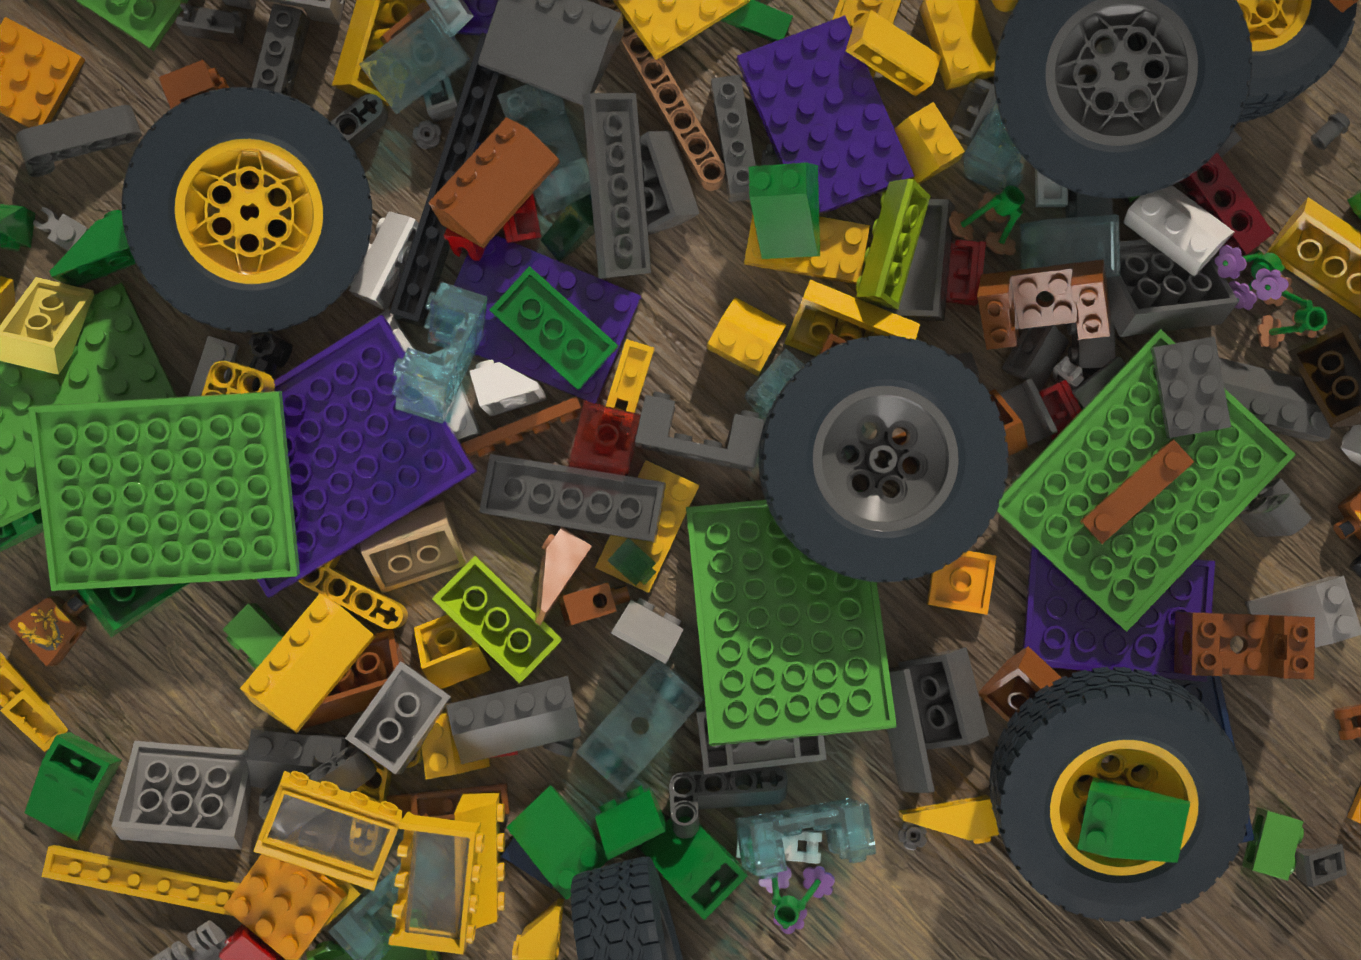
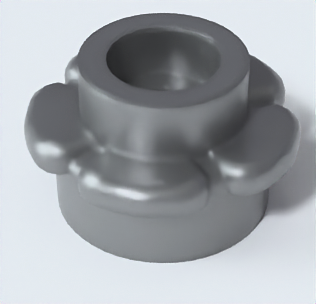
M429 120L420 122L419 126L413 130V138L422 149H432L441 141V128L438 124H432ZM426 132L430 133L429 137H425Z
M904 822L898 831L899 841L903 842L904 847L909 850H916L917 847L921 848L928 840L926 836L927 828ZM915 832L916 837L912 838L911 833Z

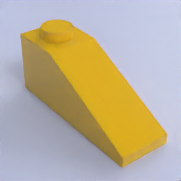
M988 795L899 811V817L903 821L966 840H973L975 844L990 842L991 836L999 835L991 799Z

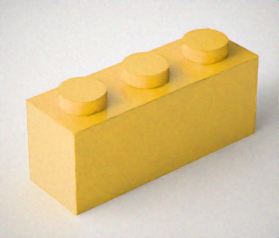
M872 10L854 23L845 50L915 97L933 84L941 56L929 47L923 45Z

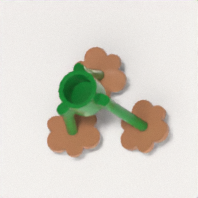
M1008 185L1001 193L996 192L992 195L990 192H987L983 195V200L978 204L979 209L969 217H966L963 213L958 214L956 211L951 212V217L949 218L950 228L956 236L964 237L965 240L971 241L974 230L970 223L985 213L988 221L995 220L998 223L1005 222L1007 216L1010 215L1004 231L997 233L988 232L984 242H986V246L990 247L997 254L1014 255L1016 252V242L1009 239V234L1016 220L1023 214L1020 207L1025 202V196L1019 188L1013 185Z
M1284 277L1289 285L1282 292L1279 299L1275 300L1270 297V299L1263 301L1267 305L1281 306L1284 300L1289 299L1299 304L1301 307L1292 316V321L1295 325L1281 327L1279 319H1274L1271 315L1263 316L1261 324L1257 326L1259 343L1262 347L1277 348L1278 342L1284 340L1285 333L1294 332L1297 336L1306 335L1309 338H1313L1317 335V331L1324 330L1328 323L1327 314L1323 308L1313 306L1311 300H1305L1293 294V289L1290 287L1292 279L1289 277Z

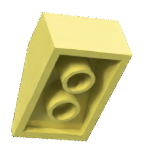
M35 277L0 325V361L59 375L72 356L94 296L93 290Z

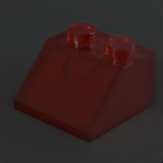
M584 401L568 467L628 476L641 414Z

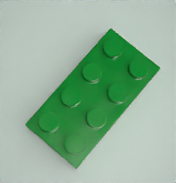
M530 266L489 310L578 391L618 348V345Z

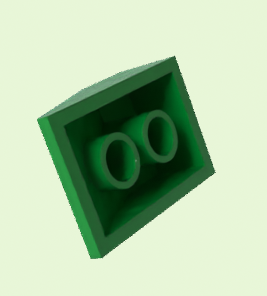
M792 163L750 166L749 198L762 259L820 256L818 165Z
M110 211L104 215L103 219L95 221L49 271L51 277L64 284L79 287L135 265L136 262L131 254L124 233L122 211Z
M190 583L77 589V591L112 638Z
M1093 777L1077 849L1109 858L1177 863L1190 801Z
M552 785L544 790L506 827L545 878L566 900L571 897V882L575 875L595 868H601L608 861L601 837Z
M639 785L626 792L627 798L617 803L615 799H611L599 806L600 811L596 813L595 820L608 860L665 832L666 818L650 786L643 789L642 785Z

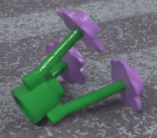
M1229 245L1220 248V256L1215 258V264L1218 266V274L1221 278H1238L1240 271L1246 268V262L1254 261L1251 266V274L1254 279L1248 285L1245 283L1240 284L1234 280L1228 283L1238 300L1235 308L1241 309L1244 307L1246 310H1250L1257 301V297L1260 300H1268L1270 297L1277 300L1281 297L1282 292L1288 288L1289 283L1287 279L1281 277V272L1284 271L1285 267L1276 254H1263L1262 251L1258 250L1254 254L1241 256L1242 252L1239 248L1232 249ZM1252 289L1257 290L1256 294L1253 293L1251 290H1252Z
M773 862L770 866L763 865L759 868L760 878L758 883L761 887H766L769 893H773L771 901L775 905L773 921L776 925H781V930L785 934L793 933L795 928L800 930L804 927L803 919L807 916L806 904L812 896L821 898L824 894L830 895L833 892L832 886L835 883V878L831 873L825 872L823 867L817 866L815 869L807 867L804 869L803 876L805 880L803 881V886L808 891L801 900L790 895L780 896V888L785 889L789 886L788 879L792 875L789 867H781L779 862Z

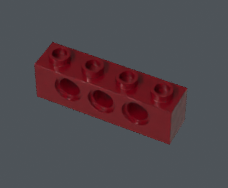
M1217 152L1199 168L1205 175L1204 182L1198 179V170L1178 182L1188 192L1187 197L1234 231V234L1223 246L1229 245L1232 249L1239 248L1242 252L1241 256L1247 255L1274 234ZM1216 193L1220 195L1222 200L1220 206L1214 200ZM1233 217L1238 221L1237 230L1231 224Z

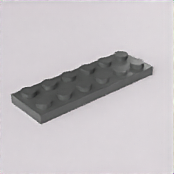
M636 93L583 94L599 278H611L651 273Z
M490 454L479 513L656 543L666 483Z

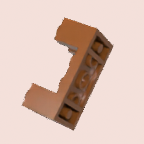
M204 60L158 77L170 109L199 94L229 88L225 78L220 77L215 67L210 68ZM246 171L241 175V185H258V176L253 171ZM219 185L213 189L212 197L219 202L231 197V192L226 186Z
M1104 259L981 274L977 299L987 350L1017 347L1019 329L1076 323L1078 340L1110 336L1111 310ZM1048 291L1053 294L1054 298L1051 301L1044 302L1037 295L1040 292Z
M1175 612V673L1196 676L1251 675L1284 679H1314L1315 617ZM1234 636H1239L1243 641V647L1237 653L1233 652L1230 648V641Z

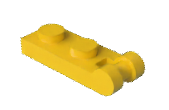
M626 339L602 419L607 421L614 419L621 421L624 426L631 427L653 357L654 347ZM617 400L628 402L626 411L615 408Z

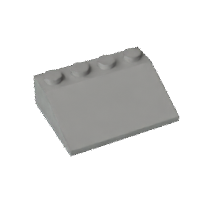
M134 741L111 825L112 829L121 840L241 850L248 821L251 793L247 764L248 750Z

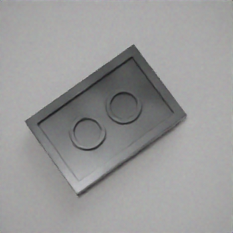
M1215 337L1151 348L1167 438L1230 428L1231 422Z

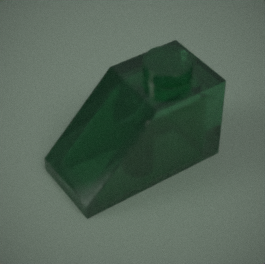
M591 194L570 203L541 238L542 243L559 262L595 234Z
M629 538L607 560L635 586L639 582L645 585L656 573L653 569L656 563Z

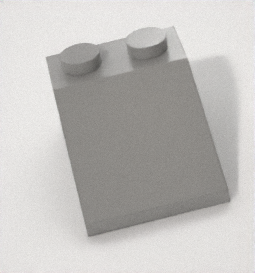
M1329 576L1245 602L1249 614L1315 617V648L1361 635V626L1344 576Z
M639 598L637 602L631 600L611 634L666 664L684 630L679 626L681 620L667 612L663 617L653 612L655 606L642 598Z
M400 661L345 739L395 775L402 774L422 746L451 696Z

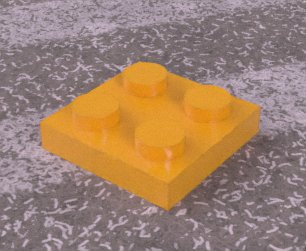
M967 551L951 564L945 565L942 569L931 573L926 605L988 615L997 556Z

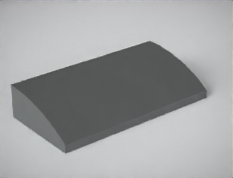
M949 199L929 200L899 309L896 310L883 306L882 309L912 320L944 321L952 242L949 218L951 217V212L955 209V205Z
M902 667L889 668L897 726L896 728L887 729L899 790L913 793L934 792L910 669Z

